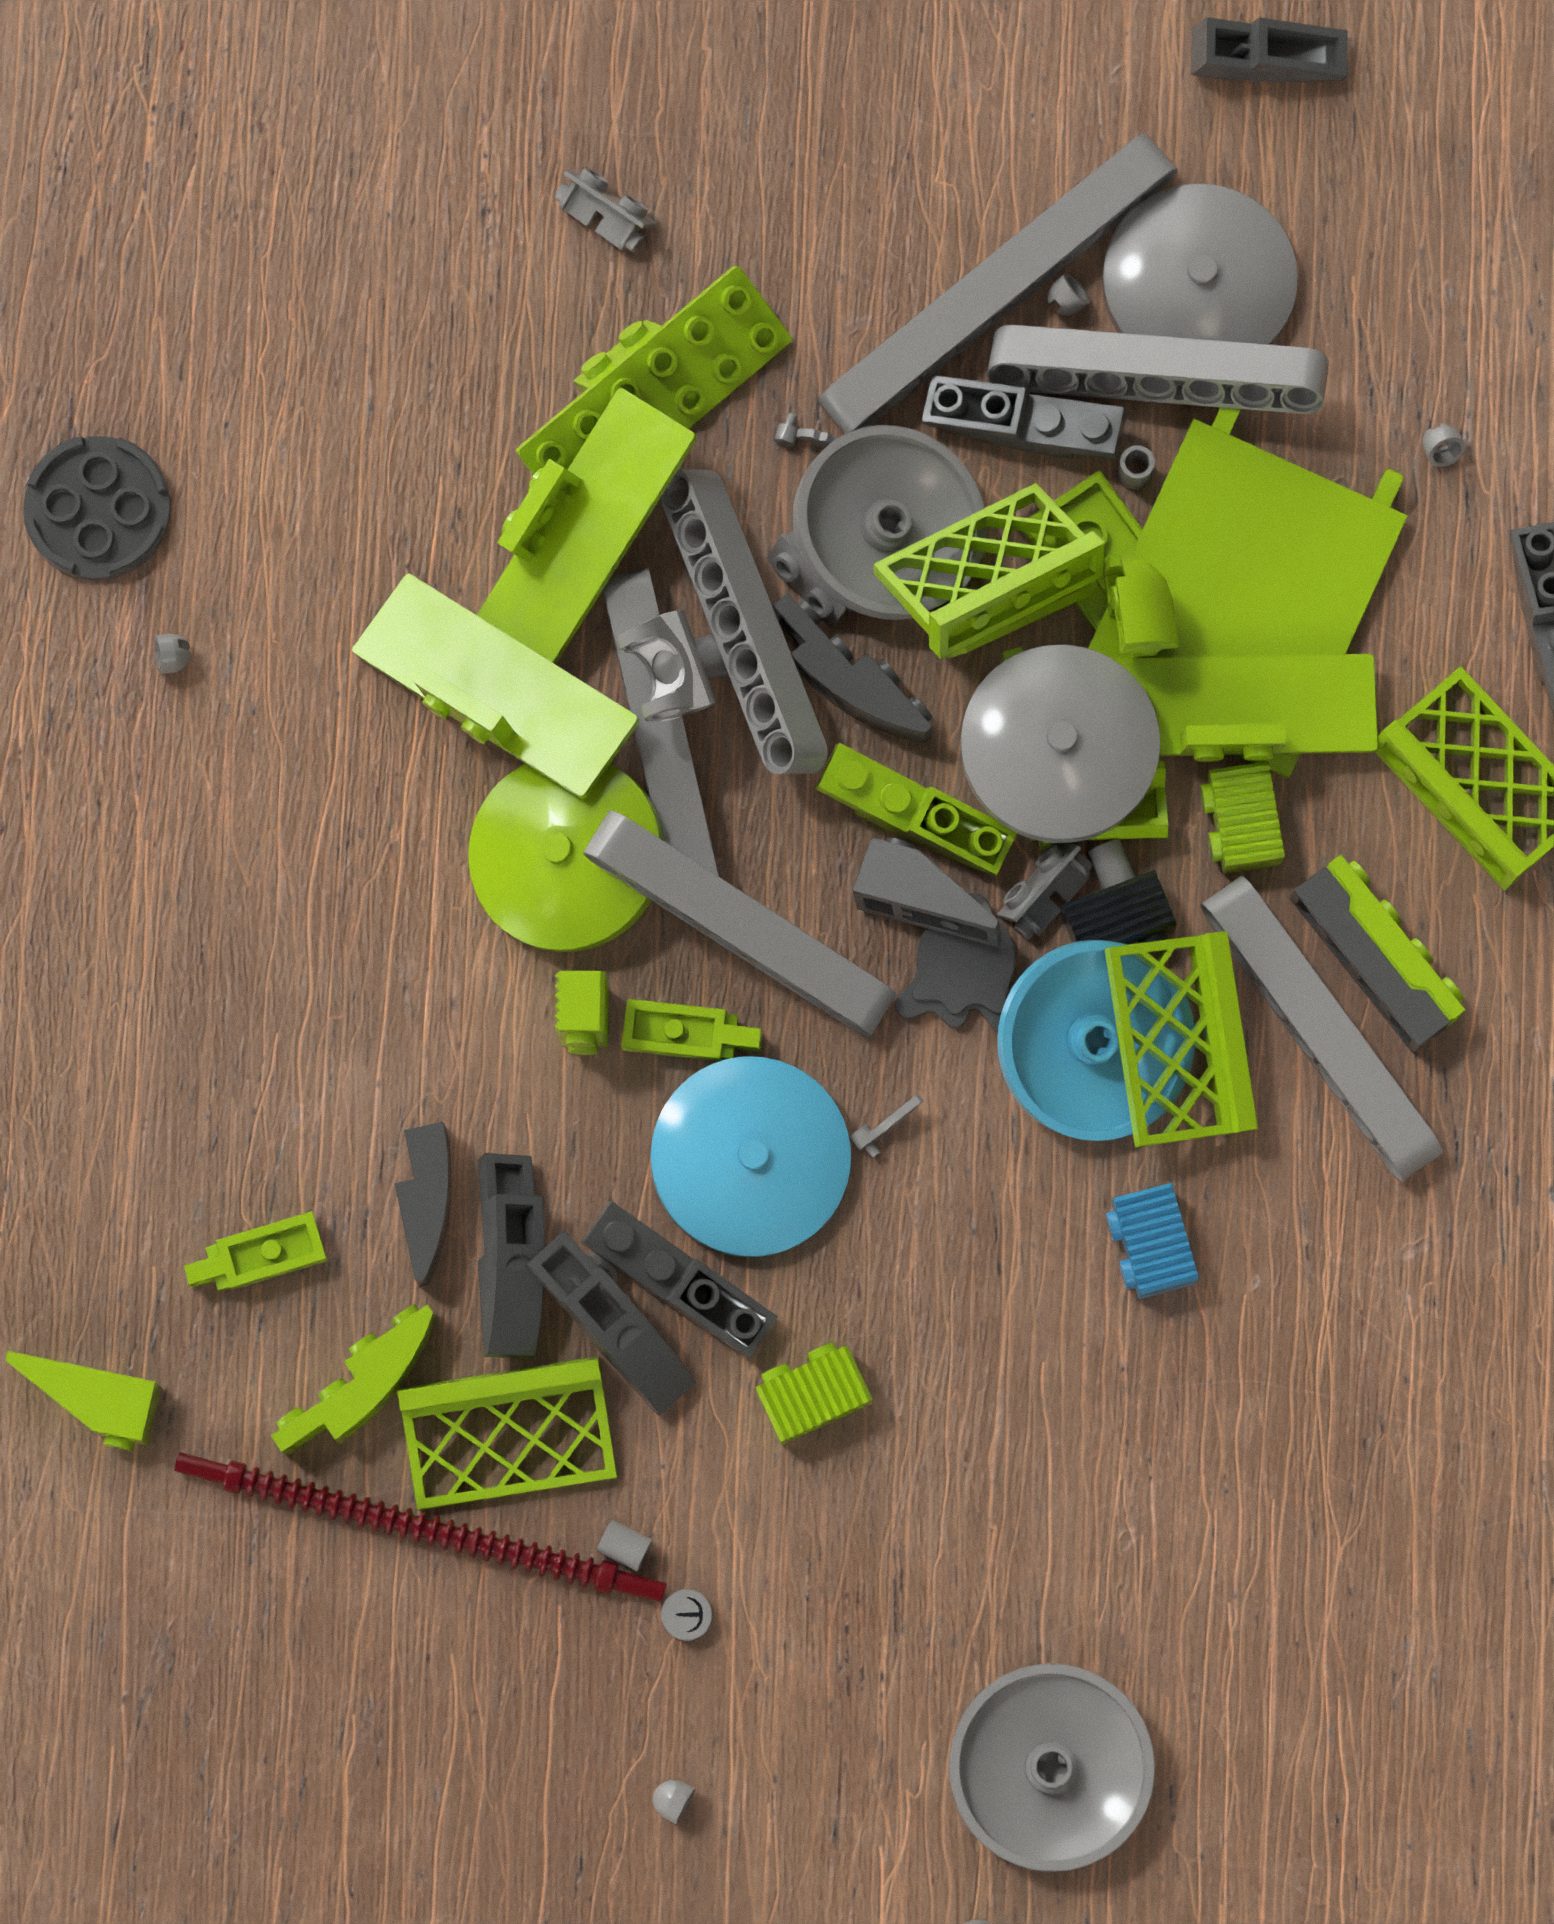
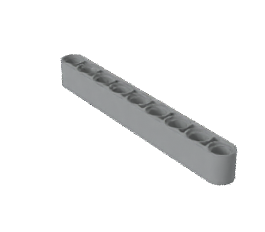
M1146 133L1137 136L835 381L820 396L818 403L845 434L856 429L872 426L931 378L932 375L936 374L1120 224L1137 205L1164 188L1176 175L1178 168Z

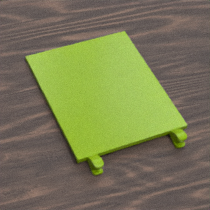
M1220 407L1212 426L1193 419L1130 556L1142 559L1154 566L1167 581L1173 598L1179 648L1159 650L1156 657L1346 654L1408 516L1390 508L1403 481V475L1392 469H1387L1381 477L1372 499L1229 435L1241 409ZM1107 606L1088 649L1104 654L1109 658H1134V653L1120 654L1115 615L1109 616ZM1274 754L1273 759L1249 762L1269 761L1271 772L1289 779L1300 754ZM1236 755L1244 759V755Z

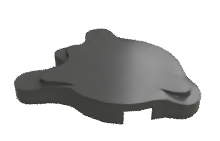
M976 893L969 894L991 913L989 902L984 896ZM999 922L1002 939L998 948L926 928L920 938L916 954L917 969L915 977L911 984L898 995L895 1001L897 1013L904 1019H914L925 1013L932 1012L938 1015L948 1026L956 1029L964 1025L968 1012L976 1010L982 1014L987 1023L998 1034L1000 1016L1009 995L1008 986L1014 972L1015 961L1013 942L1007 930Z

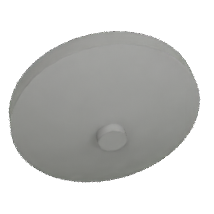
M1187 184L1172 187L1150 196L1137 205L1123 219L1116 229L1106 253L1102 285L1106 309L1118 333L1272 345L1285 328L1296 298L1298 273L1294 251L1289 238L1276 218L1266 208L1247 195L1230 188L1212 184Z
M893 425L868 426L856 429L835 439L819 453L806 469L795 494L792 515L793 531L799 554L807 570L818 585L840 604L873 618L886 620L911 619L913 617L873 574V564L985 507L977 484L968 469L951 450L939 441L906 427ZM987 526L976 531L975 537L986 538ZM944 547L936 551L934 557L961 561L964 549ZM971 550L968 562L980 564L983 552ZM904 567L894 572V574L899 579L920 582L923 570ZM930 571L927 583L954 587L957 575ZM964 577L962 588L967 585L972 577ZM924 596L922 605L929 612H932L950 600Z
M1040 646L1018 653L1002 662L977 687L966 709L962 725V765L966 779L977 800L1003 826L1022 836L1043 842H1079L1104 834L1119 825L1134 812L1144 799L1154 779L1159 761L1160 732L1158 720L1144 688L1118 662L1104 654L1080 646Z
M1039 1664L1023 1667L998 1678L979 1693L968 1706L959 1721L951 1743L949 1755L950 1786L956 1807L971 1833L991 1852L1012 1864L1027 1869L1050 1872L1077 1869L1095 1863L1115 1851L1129 1838L1143 1818L1154 1784L1155 1762L1153 1747L1146 1725L1137 1709L1112 1683L1097 1674L1075 1666Z

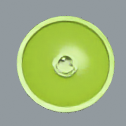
M525 763L506 775L491 790L482 803L472 826L468 859L470 876L476 895L487 914L500 928L514 938L539 949L553 952H579L601 946L617 938L642 916L651 900L583 855L585 848L609 810L627 817L664 841L662 825L654 804L633 778L610 764L585 799H581Z

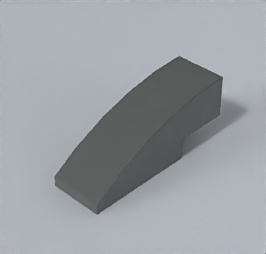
M1206 17L1192 29L1191 76L1267 82L1341 80L1347 77L1348 30L1261 17L1257 18L1253 23Z
M444 1122L404 1130L414 1179L395 1183L414 1278L419 1287L429 1285L440 1257L448 1226L452 1182L451 1156L447 1129Z

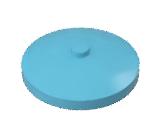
M1084 940L1063 945L1046 953L1029 966L1018 978L1001 1012L997 1037L998 1056L1009 1090L1020 1106L1033 1119L1057 1133L1072 1138L1104 1141L1133 1134L1104 950L1109 947L1127 944L1106 940ZM1136 955L1121 957L1124 978L1138 987L1151 967ZM1157 974L1144 994L1165 1009L1178 989L1161 975ZM1126 992L1128 1001L1131 998V995L1128 992ZM1185 995L1172 1013V1016L1189 1030H1192L1194 1020ZM1138 1002L1130 1013L1131 1027L1145 1037L1159 1017ZM1165 1023L1152 1044L1172 1059L1185 1038ZM1134 1041L1136 1051L1139 1045ZM1194 1045L1191 1046L1179 1064L1189 1073L1194 1058ZM1147 1051L1137 1064L1139 1077L1152 1087L1166 1068L1165 1065ZM1173 1073L1160 1091V1094L1174 1103L1186 1082ZM1141 1091L1142 1098L1144 1100L1147 1095L1143 1091ZM1155 1101L1145 1113L1147 1126L1167 1111Z
M754 1056L736 1057L713 1063L683 1082L671 1095L658 1117L650 1149V1166L655 1190L662 1206L673 1222L690 1238L711 1250L726 1255L747 1258L770 1256L787 1251L803 1243L821 1229L833 1215L844 1195L851 1165L848 1131L839 1108L827 1091L811 1076L790 1064L775 1059Z

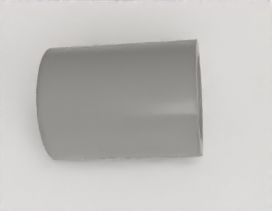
M1134 445L1122 453L1118 468V479L1125 488L1140 490L1149 484L1155 464L1151 451L1144 446ZM1131 462H1138L1145 467L1146 471L1135 474L1130 472L1126 465Z
M1120 839L1101 844L1088 852L1103 889L1135 877Z
M612 1519L596 1551L638 1571L650 1549L653 1539Z

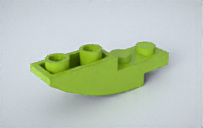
M841 743L835 745L814 788L855 810L854 814L885 830L956 862L993 876L998 874L1017 833L1003 826L992 817L932 786L926 788Z
M416 1304L409 1306L391 1319L390 1322L394 1326L392 1329L378 1338L374 1333H370L353 1344L348 1349L352 1356L346 1359L344 1363L354 1376V1379L348 1383L343 1378L334 1381L318 1393L321 1399L319 1403L304 1412L301 1406L297 1407L276 1422L279 1430L270 1436L286 1457L326 1429L329 1430L335 1441L340 1445L361 1429L386 1405L416 1365L429 1340L437 1319L429 1305L427 1304L420 1310Z

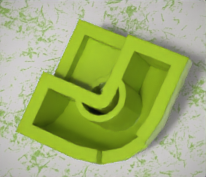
M1125 556L1108 557L1104 564L1103 575L1109 616L1115 615L1120 654L1134 653V658L1156 657L1159 650L1179 648L1173 598L1167 581L1154 566L1142 559Z

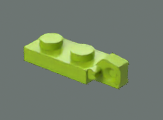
M627 998L621 1049L622 1051L721 1061V1059L734 1058L735 1050L760 1053L763 1032L761 1028L738 1026L739 1016L727 1013L726 1009Z
M310 1211L218 1239L216 1244L205 1248L208 1256L207 1259L190 1263L183 1267L191 1289L215 1282L217 1290L220 1292L227 1289L235 1290L327 1262L314 1214Z

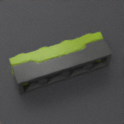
M1340 854L1327 867H1323L1294 889L1290 900L1414 1054L1443 1032L1446 1027L1448 1028L1460 1019L1465 1012V1008L1461 1005L1464 1001V996L1451 979L1445 977L1441 980L1429 965L1433 962V958L1427 948L1417 938L1410 941L1398 925L1402 923V919L1395 908L1385 899L1379 902L1369 890L1368 886L1371 884V881L1363 868L1354 860L1348 863Z

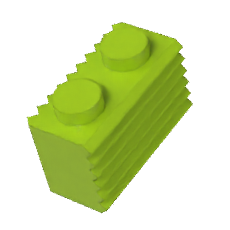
M1269 761L1209 770L1207 784L1200 785V798L1204 814L1213 813L1216 832L1208 833V845L1212 862L1221 861L1223 874L1282 865L1285 853Z
M559 971L555 975L557 982L555 985L557 993L555 995L557 1003L555 1009L557 1014L555 1015L556 1024L554 1025L558 1041L563 1047H568L569 1054H597L598 1047L608 1046L609 987L606 973L604 971Z
M830 1342L807 1353L806 1355L810 1362L791 1370L789 1364L785 1363L761 1375L764 1383L755 1387L756 1393L781 1446L873 1403L870 1392L848 1345L837 1349L835 1343Z

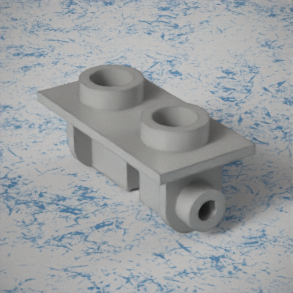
M585 167L582 172L580 170H566L563 175L573 182L571 185L564 182L557 190L554 199L560 202L559 208L586 226H590L599 212L604 217L595 232L620 250L629 249L635 252L644 239V236L638 233L640 228H653L657 224L646 216L649 209L629 195L624 194L622 198H619L606 189L609 181L589 168Z
M794 531L788 535L783 533L767 560L773 565L776 574L783 581L788 582L810 604L831 630L834 629L845 611L847 610L850 613L853 610L840 604L828 595L811 576L799 554Z
M1059 843L1058 845L1054 844L1048 847L1037 859L1035 865L1038 868L1027 881L1017 883L1005 895L1003 899L1005 906L997 913V916L1013 922L1019 921L1014 926V929L1027 940L1034 934L1040 936L1043 930L1061 911L1049 897L1055 892L1064 902L1068 903L1091 878L1088 872L1094 867L1093 864L1081 854L1073 858L1081 849L1078 845Z

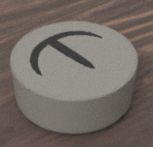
M683 1589L674 1592L666 1599L662 1607L661 1619L664 1628L672 1637L681 1641H693L703 1636L709 1629L712 1622V1610L708 1600L701 1593L691 1589Z

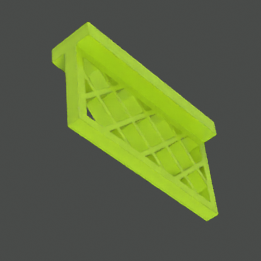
M1034 483L874 563L873 574L927 632L930 649L939 659H942L1103 577L1105 543L1094 531L1085 535L1037 483ZM1032 503L1044 513L1042 520L1015 517L1016 511ZM986 526L1004 529L1002 540L975 537V533ZM1011 531L1039 534L1036 545L1009 542ZM1046 535L1065 537L1070 541V543L1058 549L1043 547ZM944 547L964 549L961 561L935 558L934 555L936 551ZM971 550L998 554L996 565L991 566L968 562ZM1005 555L1032 559V562L1018 569L1003 567ZM904 567L923 570L920 582L899 579L894 572ZM930 571L956 574L957 578L954 587L927 583ZM965 576L992 580L991 583L977 590L962 588ZM924 596L951 600L949 604L931 613L922 605Z
M1462 666L1398 720L1395 719L1377 737L1378 748L1375 750V753L1504 892L1554 848V833L1547 839V829L1554 830V820L1547 819V796L1554 797V765ZM1456 684L1471 698V713L1446 711V693ZM1437 701V710H1429L1428 708ZM1480 709H1481L1486 715L1480 714ZM1415 719L1437 720V743L1420 742L1408 730L1407 726ZM1446 721L1470 723L1471 746L1445 744ZM1480 724L1497 726L1505 735V749L1479 747ZM1431 753H1436V759ZM1445 754L1470 756V779L1453 778L1445 769ZM1479 757L1504 759V782L1479 780ZM1513 760L1531 762L1538 770V785L1513 783ZM1547 781H1548L1553 787L1547 786ZM1464 789H1470V795ZM1479 790L1504 792V815L1487 814L1479 806ZM1513 793L1538 795V818L1513 816ZM1498 825H1504V832ZM1513 826L1538 829V847L1528 856L1512 841Z
M1213 932L1198 936L1104 949L1135 1148L1258 1129L1228 932ZM1189 948L1192 970L1185 980L1182 981L1167 969L1164 964L1175 949ZM1162 951L1157 960L1149 954ZM1136 955L1151 967L1138 987L1124 978L1121 957ZM1157 974L1161 975L1178 989L1165 1009L1144 994ZM1194 982H1195L1196 991L1191 988V986H1192V984H1193ZM1126 992H1128L1131 995V998L1128 1001ZM1185 995L1196 1003L1199 1008L1200 1019L1192 1030H1189L1172 1016V1013ZM1138 1002L1159 1017L1145 1037L1131 1027L1130 1013ZM1165 1023L1185 1038L1172 1059L1152 1044ZM1201 1032L1203 1034V1040L1198 1037ZM1134 1041L1139 1045L1136 1051ZM1192 1045L1203 1052L1207 1059L1208 1068L1199 1080L1179 1065ZM1146 1051L1166 1066L1153 1087L1141 1079L1138 1072L1137 1064ZM1173 1073L1193 1088L1180 1108L1160 1094V1091ZM1209 1081L1211 1085V1090L1206 1087ZM1141 1091H1143L1147 1095L1144 1100L1142 1098ZM1200 1094L1214 1105L1217 1125L1202 1127L1187 1115ZM1155 1101L1174 1117L1163 1133L1148 1135L1145 1113ZM1181 1122L1189 1128L1188 1130L1176 1131Z
M599 1356L399 1388L397 1393L400 1411H402L417 1510L617 1478ZM593 1390L596 1411L584 1427L560 1410L571 1393ZM563 1394L555 1406L543 1398ZM535 1399L551 1411L534 1435L510 1418L521 1401ZM513 1402L505 1414L493 1406ZM485 1407L501 1419L485 1442H482L460 1426L471 1409ZM464 1410L456 1422L444 1414ZM435 1415L451 1427L435 1451L417 1439L414 1418ZM555 1415L580 1432L564 1455H561L539 1439ZM596 1419H598L600 1438L589 1431ZM505 1423L530 1440L514 1463H511L489 1447ZM455 1431L480 1448L464 1471H461L439 1455ZM586 1436L602 1448L605 1468L583 1471L569 1461L568 1458L583 1437ZM534 1444L559 1461L547 1478L533 1479L518 1468ZM419 1449L430 1456L423 1467H421ZM484 1452L509 1469L497 1486L484 1487L468 1476ZM434 1460L459 1477L447 1494L426 1497L423 1475ZM563 1465L575 1472L556 1476ZM513 1473L525 1480L506 1484ZM463 1481L475 1488L456 1492Z

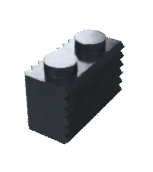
M1155 870L1065 903L1060 911L1072 943L1084 940H1106L1131 945L1168 940V935L1175 931L1177 925Z

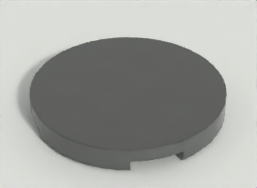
M79 436L67 440L50 450L38 462L26 483L24 523L28 535L40 555L53 567L67 575L85 580H107L128 574L139 568L156 552L166 535L170 522L171 501L162 472L144 450L120 437L116 439L104 436L85 438Z

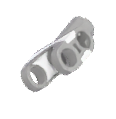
M683 609L664 613L615 636L619 650H624L625 653H632L637 656L649 672L652 683L651 695L640 706L645 721H668L699 712L717 704L709 680L729 674L713 634L693 638Z

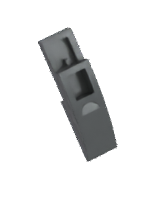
M932 375L922 422L925 425L967 438L1044 455L1073 459L1074 454L1117 460L1127 412L1124 407L1031 395L1023 387Z
M1554 522L1510 530L1509 536L1530 645L1541 686L1545 685L1554 717Z
M787 593L773 605V610L779 624L799 645L791 655L799 675L812 688L850 716L875 729L920 743H925L931 738L932 725L929 723L933 719L931 713L917 697L913 696L908 699L896 686L900 683L899 677L884 660L881 659L876 663L867 653L852 665L849 662L853 659L850 650L837 636L834 635L829 639L817 626L821 622L820 617L804 599L797 603Z
M484 1153L478 1159L485 1253L478 1260L484 1357L532 1359L536 1354L539 1335L543 1285L525 1265L544 1249L543 1197L534 1195L532 1156Z
M612 1201L607 1203L580 1242L616 1267L618 1272L747 1358L752 1356L778 1318L774 1313L699 1260L691 1258Z
M565 1231L561 1232L525 1265L592 1339V1344L658 1416L696 1383V1380L640 1310L603 1268H598Z

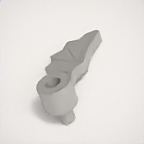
M788 413L786 422L778 424L774 441L782 446L794 447L796 440H801L825 448L838 437L816 429H798L794 426L797 416Z
M918 1094L915 1095L873 1130L866 1124L856 1130L849 1138L859 1151L866 1149L870 1156L875 1158L881 1152L873 1142L906 1119L909 1114L917 1109L923 1100Z

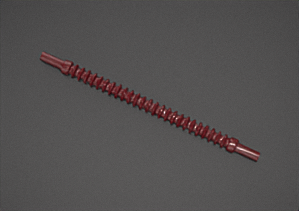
M179 1452L175 1463V1472L223 1484V1490L230 1493L239 1494L241 1490H245L249 1498L254 1493H258L262 1501H266L268 1497L274 1498L276 1505H280L282 1501H287L290 1509L299 1504L305 1513L310 1508L316 1509L317 1516H322L324 1512L330 1513L331 1520H335L337 1516H343L346 1524H349L354 1519L358 1521L360 1528L364 1527L365 1523H369L372 1525L373 1531H377L379 1527L386 1528L387 1535H391L393 1531L400 1532L401 1539H405L407 1534L414 1536V1542L416 1543L421 1538H425L428 1540L429 1546H433L435 1542L442 1543L441 1547L443 1550H447L449 1546L456 1547L455 1551L457 1554H460L465 1549L469 1551V1555L472 1558L477 1553L483 1554L484 1561H489L491 1557L497 1558L499 1565H502L504 1561H510L513 1569H516L521 1564L525 1566L527 1573H530L533 1568L539 1569L540 1576H545L546 1572L553 1573L554 1580H558L560 1576L567 1577L569 1584H572L575 1579L580 1580L583 1588H586L589 1583L594 1584L595 1591L611 1594L612 1590L660 1603H662L667 1583L618 1570V1564L603 1560L598 1565L594 1564L593 1557H589L587 1561L580 1560L579 1553H575L573 1558L566 1556L564 1549L559 1554L553 1553L551 1546H547L545 1550L538 1549L537 1542H533L531 1546L524 1545V1539L520 1538L515 1543L510 1541V1535L508 1534L503 1539H499L496 1537L495 1531H491L489 1535L483 1534L481 1527H477L475 1531L468 1530L469 1526L467 1523H464L461 1528L456 1527L453 1519H450L447 1524L441 1523L440 1516H435L433 1520L427 1519L426 1512H422L420 1516H414L411 1508H408L405 1513L400 1512L397 1504L393 1505L391 1509L385 1507L384 1501H380L378 1505L371 1504L370 1497H366L364 1501L357 1500L356 1493H352L349 1498L344 1497L341 1489L336 1494H332L329 1492L328 1486H324L322 1490L315 1489L316 1485L314 1482H310L308 1486H303L300 1478H297L292 1483L288 1481V1477L285 1474L280 1479L274 1478L273 1471H268L266 1475L260 1474L259 1467L249 1471L245 1463L234 1460L230 1461L227 1465Z

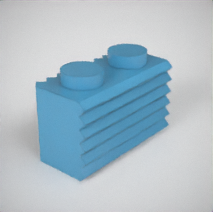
M1172 1183L1113 1198L1111 1202L1113 1211L1105 1213L1112 1241L1121 1240L1127 1259L1119 1261V1267L1126 1290L1135 1288L1138 1299H1144L1195 1285L1199 1280V1276Z

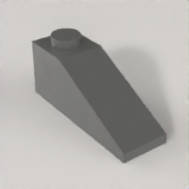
M871 838L853 888L857 910L999 948L1002 938L998 919L924 854L914 849L910 843L901 839L887 838L886 841Z

